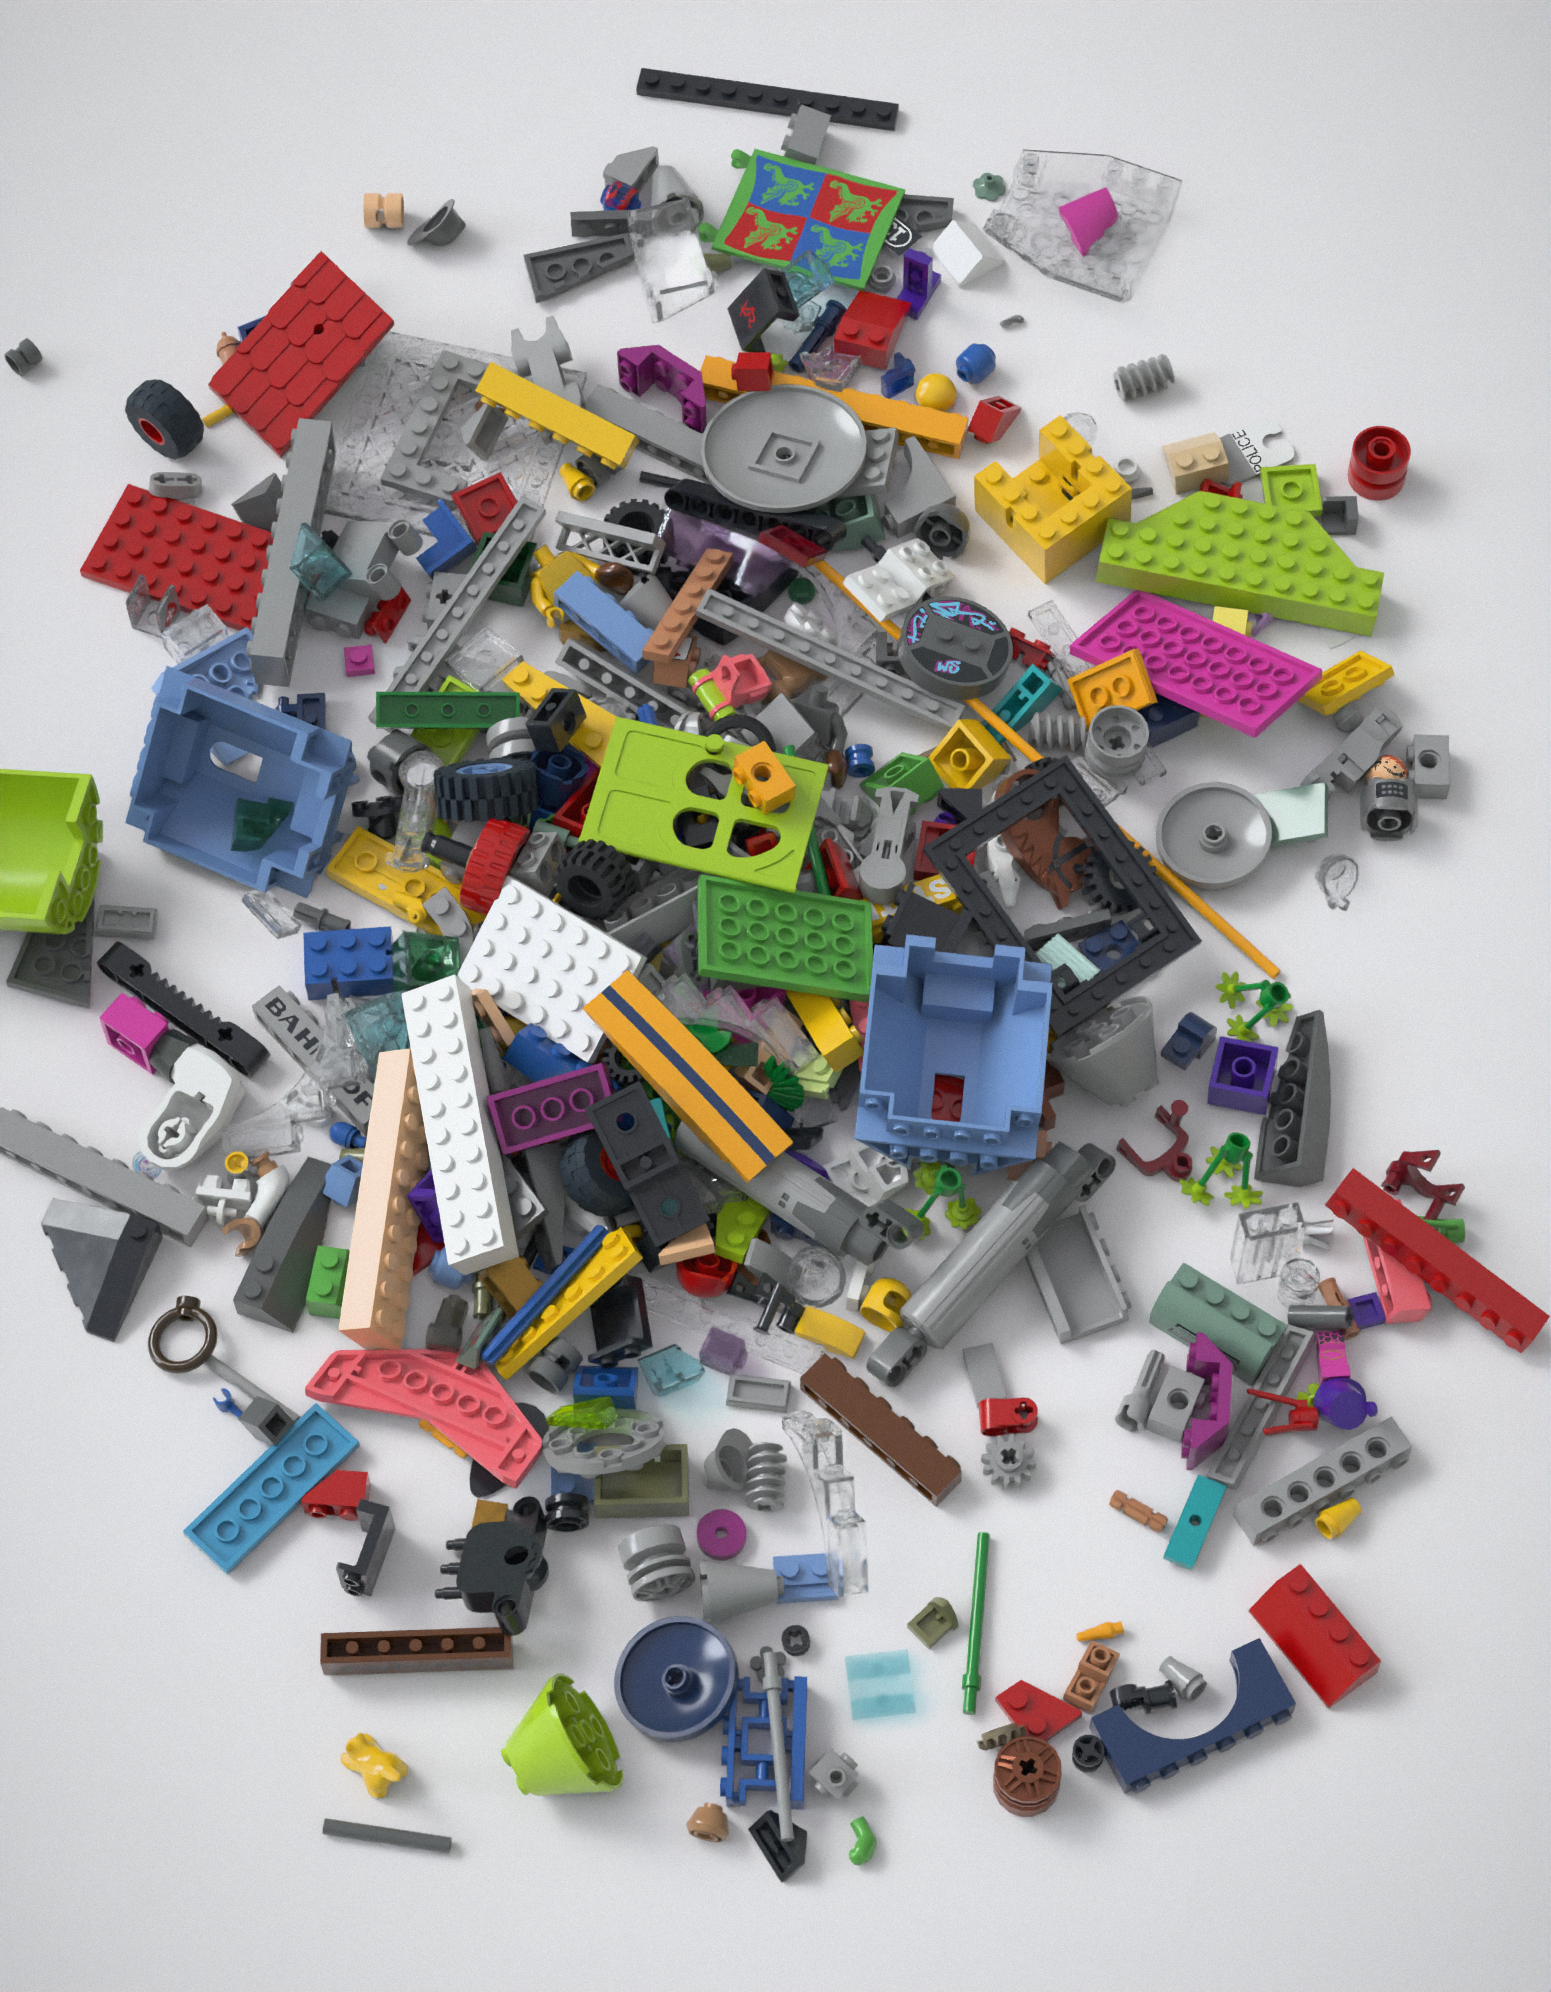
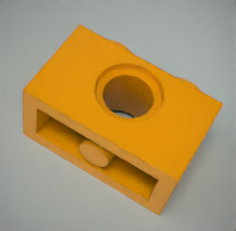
M765 741L734 757L732 774L739 785L743 784L745 786L750 802L755 808L759 807L764 815L794 799L796 785ZM757 777H765V778H767L768 780H767V781H764V782H761V781H758L756 778H757Z

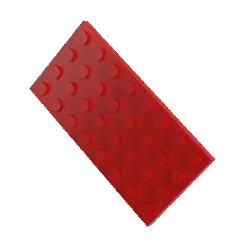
M128 484L82 565L80 573L82 577L128 593L131 592L141 574L148 600L164 605L172 588L175 586L181 611L238 631L246 627L251 631L252 619L258 616L259 611L256 608L257 595L263 592L264 587L261 584L262 571L268 568L269 563L266 560L267 547L273 544L274 538L271 537V532L169 497H157L146 489ZM317 548L308 597L329 558L328 552Z

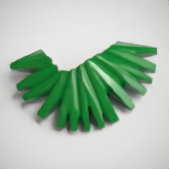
M771 1055L763 1066L767 1078H770V1082H773L766 1095L784 1110L793 1112L794 1108L799 1109L804 1103V1088L798 1083L799 1078L797 1076L788 1074L791 1068H785L784 1062L777 1065L775 1056Z

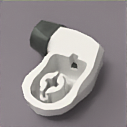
M171 1029L165 1032L155 1043L150 1053L149 1061L169 1082L175 1085L167 1092L161 1104L141 1124L138 1133L141 1152L153 1165L164 1170L182 1169L193 1163L225 1134L234 1112L245 1094L241 1080L232 1067L217 1053L203 1047L202 1043L175 1029Z

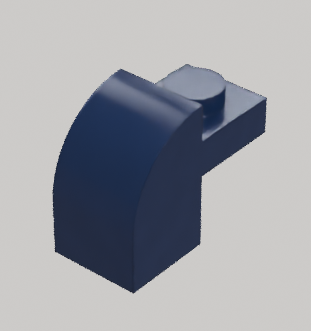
M1193 1012L1187 1013L1178 1023L1175 1033L1162 1048L1160 1056L1186 1071L1195 1057L1200 1060L1216 1039L1217 1027Z

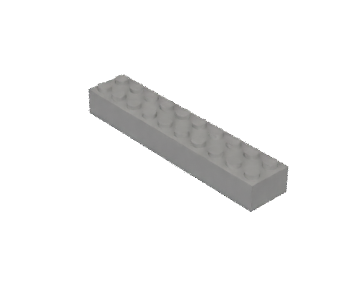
M299 418L297 429H292L291 445H293L292 452L288 451L286 457L288 473L282 476L281 491H283V496L278 498L276 505V514L279 516L277 522L273 521L271 537L274 538L273 544L267 547L266 560L269 562L268 568L262 571L261 584L264 586L263 592L258 593L256 608L259 610L258 616L253 617L251 632L254 634L253 640L248 641L246 648V657L250 658L249 670L254 673L256 684L290 686L337 455L332 421Z

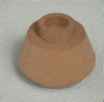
M704 1803V1807H697L687 1821L686 1827L688 1832L698 1839L709 1842H722L729 1836L727 1815L722 1812L723 1808L713 1803Z

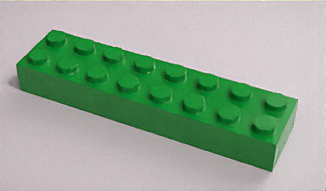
M376 692V729H489L497 722L508 718L520 717V692Z

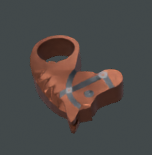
M1023 769L1014 773L998 786L994 801L1008 793L1014 781H1026L1040 771L1036 769ZM1059 797L1043 806L1038 820L1027 819L1025 821L1024 818L1000 835L1010 854L1024 872L1035 883L1051 893L1057 909L1061 910L1063 907L1068 906L1070 893L1082 888V885L1079 884V878L1084 873L1080 872V868L1086 863L1084 859L1087 855L1091 854L1096 848L1087 836L1080 839L1078 837H1062L1060 835Z

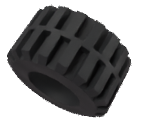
M631 499L630 503L623 501L619 503L620 507H612L610 514H606L604 517V521L658 535L666 543L658 568L660 563L665 564L668 561V556H671L673 545L671 521L667 517V512L664 509L659 510V505L656 503L650 505L649 501L642 499V502H637V499ZM625 544L613 550L617 558H622L630 553L628 546ZM646 550L638 555L640 563L649 565L654 551ZM627 568L632 572L633 575H638V572H643Z
M588 839L587 842L583 840L569 852L555 870L554 883L557 884L555 887L557 893L562 896L561 900L567 903L573 912L577 911L584 918L588 916L590 920H596L597 918L605 920L607 917L613 916L635 888L636 883L633 881L635 873L630 870L632 866L630 862L624 859L625 856L621 852L619 853L615 850L614 846H608L601 840L598 842L594 839Z

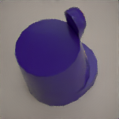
M1332 1378L1319 1386L1314 1396V1407L1317 1408L1318 1416L1322 1420L1341 1429L1351 1430L1357 1428L1364 1422L1367 1414L1369 1417H1374L1378 1413L1376 1403L1366 1401L1363 1387L1351 1378Z

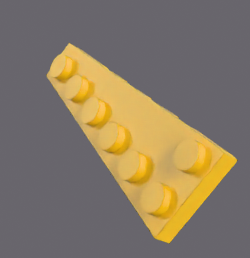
M523 661L502 678L503 684L511 692H520V700L533 711L537 709L552 688L569 689ZM579 695L587 717L568 742L601 769L616 716Z
M622 1227L617 1229L616 1232H610L605 1236L599 1250L494 1364L498 1373L506 1381L643 1259L629 1234Z

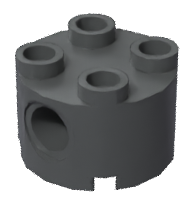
M399 729L393 730L376 746L371 747L367 755L370 761V772L375 781L400 796L405 795L409 797L418 793L411 789L407 781L408 771L414 764L427 761L436 765L435 754L429 746Z

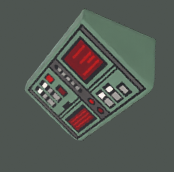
M497 1308L479 1322L456 1358L457 1363L473 1369L478 1368L483 1360L481 1352L500 1332L503 1315L502 1309Z

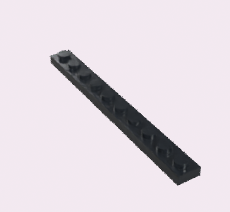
M641 68L636 87L637 95L790 117L792 113L797 114L800 106L804 105L831 115L829 122L895 131L899 112V104L647 68Z

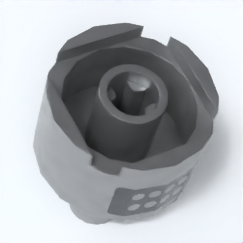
M1373 777L1367 781V786L1360 793V823L1363 832L1366 830L1370 832L1371 838L1382 841H1397L1403 839L1404 833L1410 831L1411 835L1418 827L1417 791L1413 786L1412 780L1406 778L1397 780Z

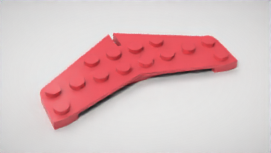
M462 1349L338 1350L327 1358L305 1387V1395L320 1402L427 1420L502 1483L515 1489L521 1484L543 1451L541 1437L486 1364L481 1361L478 1368L473 1369L456 1362V1358Z

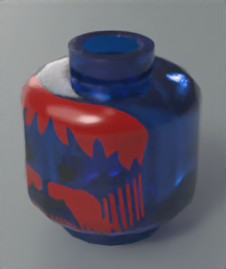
M618 181L611 185L608 184L600 198L604 211L640 210L642 202L639 200L638 190Z

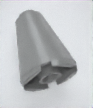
M666 165L657 168L652 175L651 220L655 229L664 236L674 238L680 237L679 233L693 232L701 224L704 217L701 200L674 167Z
M648 574L646 577L649 581L645 584L639 581L626 594L619 605L625 611H631L637 617L639 623L646 629L651 628L655 631L673 600L659 579L654 574Z
M708 1560L699 1561L703 1618L707 1623L720 1621L778 1602V1595H784L783 1576H776V1570Z

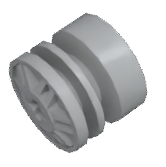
M1122 705L1108 706L1097 712L1091 720L1084 751L1086 763L1093 773L1111 781L1126 780L1137 773L1142 767L1149 738L1148 724L1143 716L1133 708Z
M665 1524L640 1530L622 1540L618 1545L623 1567L625 1570L631 1571L627 1575L629 1585H631L633 1599L637 1601L649 1602L671 1597L684 1591L695 1581L694 1571L690 1568V1558L683 1555L686 1551V1546L681 1530L676 1525Z

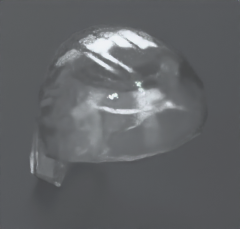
M1337 853L1328 856L1322 860L1315 872V879L1319 888L1325 895L1328 907L1332 910L1338 907L1343 911H1347L1350 901L1346 897L1352 892L1358 880V864L1346 854Z

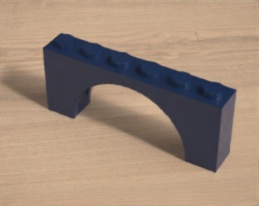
M1260 1638L1231 1651L1229 1662L1235 1674L1237 1687L1235 1703L1229 1714L1219 1725L1202 1735L1186 1739H1170L1156 1736L1136 1725L1124 1713L1120 1705L1091 1717L1089 1728L1092 1734L1102 1741L1105 1751L1104 1756L1124 1794L1132 1790L1134 1793H1139L1150 1787V1782L1159 1777H1162L1163 1780L1171 1778L1184 1765L1189 1763L1191 1766L1198 1765L1208 1758L1207 1754L1216 1750L1219 1753L1225 1752L1236 1745L1235 1741L1245 1736L1247 1739H1252L1260 1735L1264 1731V1727L1272 1723L1278 1726L1292 1718L1291 1714L1294 1713L1296 1702Z

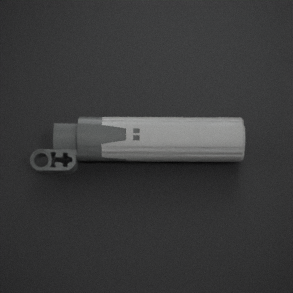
M681 1121L676 1131L674 1147L840 1257L849 1254L866 1266H869L882 1258L889 1245L896 1249H904L920 1240L923 1236L924 1226L921 1220L893 1201L883 1199L869 1207L786 1152L780 1154L751 1181L746 1183L728 1162L724 1163L706 1142L702 1143L683 1121ZM902 1228L907 1231L908 1237L904 1235Z

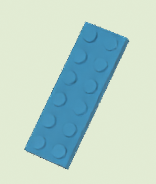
M315 1403L291 1426L276 1446L271 1445L183 1530L184 1536L228 1575L302 1503V1497L329 1477L360 1447L359 1441Z

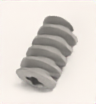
M1160 354L1157 359L1150 357L1147 362L1140 360L1137 362V366L1134 363H1130L1127 365V369L1124 366H1120L1113 374L1116 390L1123 402L1126 401L1127 392L1134 399L1137 397V389L1144 396L1147 394V386L1151 388L1152 392H1157V383H1160L1163 389H1167V380H1170L1173 384L1175 382L1172 365L1165 354Z
M1036 712L1032 720H1030L1028 744L1032 745L1033 740H1036L1037 748L1041 749L1044 742L1047 741L1049 750H1053L1056 742H1058L1060 750L1064 751L1067 744L1070 743L1072 752H1075L1078 745L1081 744L1084 752L1087 731L1085 718L1081 716L1078 723L1075 724L1073 715H1070L1067 722L1064 723L1062 715L1058 714L1055 722H1052L1050 713H1047L1044 720L1041 721L1039 712Z
M761 1442L752 1444L749 1447L748 1454L750 1458L748 1459V1466L750 1469L747 1471L749 1481L746 1484L748 1493H746L745 1500L751 1509L773 1511L784 1508V1503L776 1500L785 1496V1491L776 1488L784 1486L786 1482L784 1478L777 1476L786 1473V1468L778 1465L787 1461V1456L779 1453V1451L783 1450L780 1444Z

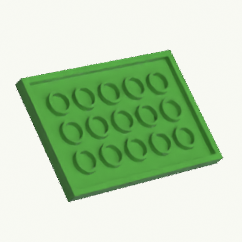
M700 875L697 881L698 976L869 1003L873 966L871 902L796 890L794 894L738 880Z

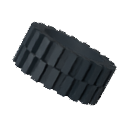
M510 757L504 759L491 758L488 760L483 758L476 759V761H461L459 764L452 763L434 770L437 815L439 818H443V820L452 819L455 822L480 820V822H483L493 817L496 820H502L504 817L513 818L518 817V814L530 813L529 811H535L539 807L535 763L531 760Z

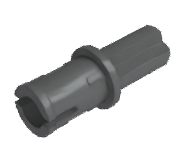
M299 902L294 908V918L316 926V929L319 931L322 929L327 931L347 930L351 927V920L333 915L326 908L320 910L302 902Z

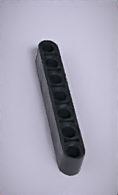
M684 478L680 480L664 496L665 504L674 512L758 535L763 531L783 525L827 551H831L840 543L847 533L844 523L837 518L808 510L771 513L749 509L732 502L717 491L713 485Z

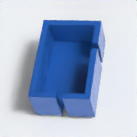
M391 926L303 933L305 987L308 1000L335 999L332 980H337L341 998H349L351 995L363 997L396 994L395 953Z

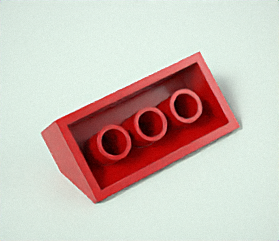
M1301 1564L1277 1580L1248 1611L1328 1709L1378 1672L1381 1663L1379 1657Z

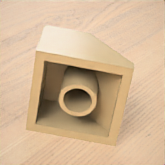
M1215 432L1162 446L1176 494L1200 488V483L1205 478L1216 483L1229 481V463L1222 441Z

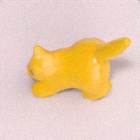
M358 1733L356 1737L349 1739L345 1747L347 1753L341 1755L340 1762L346 1768L356 1771L363 1776L367 1791L374 1798L385 1797L389 1784L400 1781L401 1777H405L408 1773V1765L396 1754L383 1751L369 1734Z

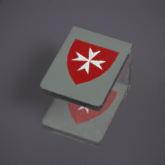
M141 574L125 602L133 629L165 640L181 612L175 586L169 585L161 602L151 599L146 577ZM155 613L158 623L156 625L148 621L149 616Z

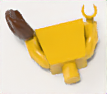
M546 544L532 553L540 567L530 574L532 580L530 582L531 602L544 617H547V625L550 628L555 627L553 618H558L561 623L564 621L563 610L554 606V592L576 571H579L584 577H591L596 584H598V580L603 586L620 595H626L633 588L634 578L632 572L620 563L608 562L600 566L589 558L569 551H563L554 556Z

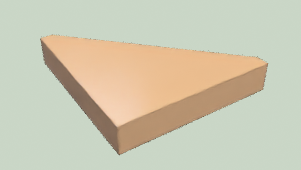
M704 1224L672 1240L658 1254L660 1265L715 1253L714 1243L707 1225Z

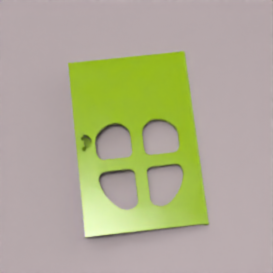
M616 716L578 843L583 840L587 842L588 839H594L596 842L601 840L608 846H614L617 852L625 855L795 894L829 765L773 752L796 785L795 797L790 801V806L784 813L769 812L764 815L761 809L747 807L741 803L745 786L743 784L739 785L733 774L727 795L722 800L696 795L686 785L688 774L696 766L710 762L728 766L733 770L734 757L751 747L723 741V738L717 734L705 737ZM686 811H696L716 816L719 819L712 846L707 849H699L682 844L673 831V822L676 817ZM738 822L774 829L779 832L781 837L777 846L757 856L734 857L727 852L733 827Z

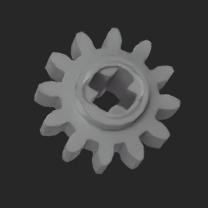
M1010 1434L1007 1442H1004L1003 1438L998 1435L997 1446L987 1443V1453L982 1454L981 1462L986 1465L983 1468V1475L993 1474L991 1485L997 1484L999 1480L1003 1481L1004 1490L1008 1489L1009 1482H1013L1014 1486L1019 1489L1021 1478L1030 1481L1032 1474L1029 1470L1036 1469V1461L1031 1459L1034 1456L1035 1450L1033 1448L1025 1450V1438L1020 1440L1019 1443H1015L1013 1434ZM1010 1458L1014 1460V1464L1009 1462V1464L1006 1465L1003 1463V1460L1005 1459L1008 1462Z

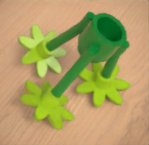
M1237 971L1231 975V978L1226 972H1222L1223 983L1216 984L1215 987L1223 992L1219 1002L1224 1003L1228 1000L1231 1009L1235 1008L1236 1000L1245 1002L1242 991L1261 989L1256 1005L1263 1009L1248 1022H1244L1240 1014L1236 1016L1235 1021L1228 1018L1227 1023L1231 1027L1227 1031L1229 1036H1237L1236 1039L1253 1042L1252 1040L1259 1038V1035L1252 1031L1253 1026L1261 1019L1269 1017L1271 1027L1276 1026L1278 1019L1284 1023L1289 1022V1018L1284 1012L1292 1010L1293 1006L1291 1004H1284L1291 998V994L1284 984L1280 982L1271 984L1268 980L1253 984L1238 983L1239 974Z
M1233 1132L1228 1135L1225 1144L1221 1146L1220 1150L1211 1146L1210 1151L1213 1156L1207 1157L1205 1160L1206 1163L1211 1165L1201 1180L1195 1181L1190 1177L1187 1182L1180 1179L1179 1182L1184 1187L1181 1189V1193L1191 1195L1193 1203L1200 1201L1203 1205L1209 1206V1200H1213L1214 1196L1205 1191L1207 1189L1206 1183L1212 1174L1218 1175L1224 1169L1227 1177L1232 1178L1233 1169L1243 1170L1242 1185L1239 1187L1232 1185L1231 1189L1233 1192H1225L1224 1196L1231 1199V1206L1242 1203L1245 1209H1249L1250 1203L1254 1205L1262 1204V1200L1259 1197L1262 1196L1263 1192L1252 1191V1186L1248 1184L1250 1162L1253 1154L1248 1151L1251 1144L1249 1138L1242 1133Z

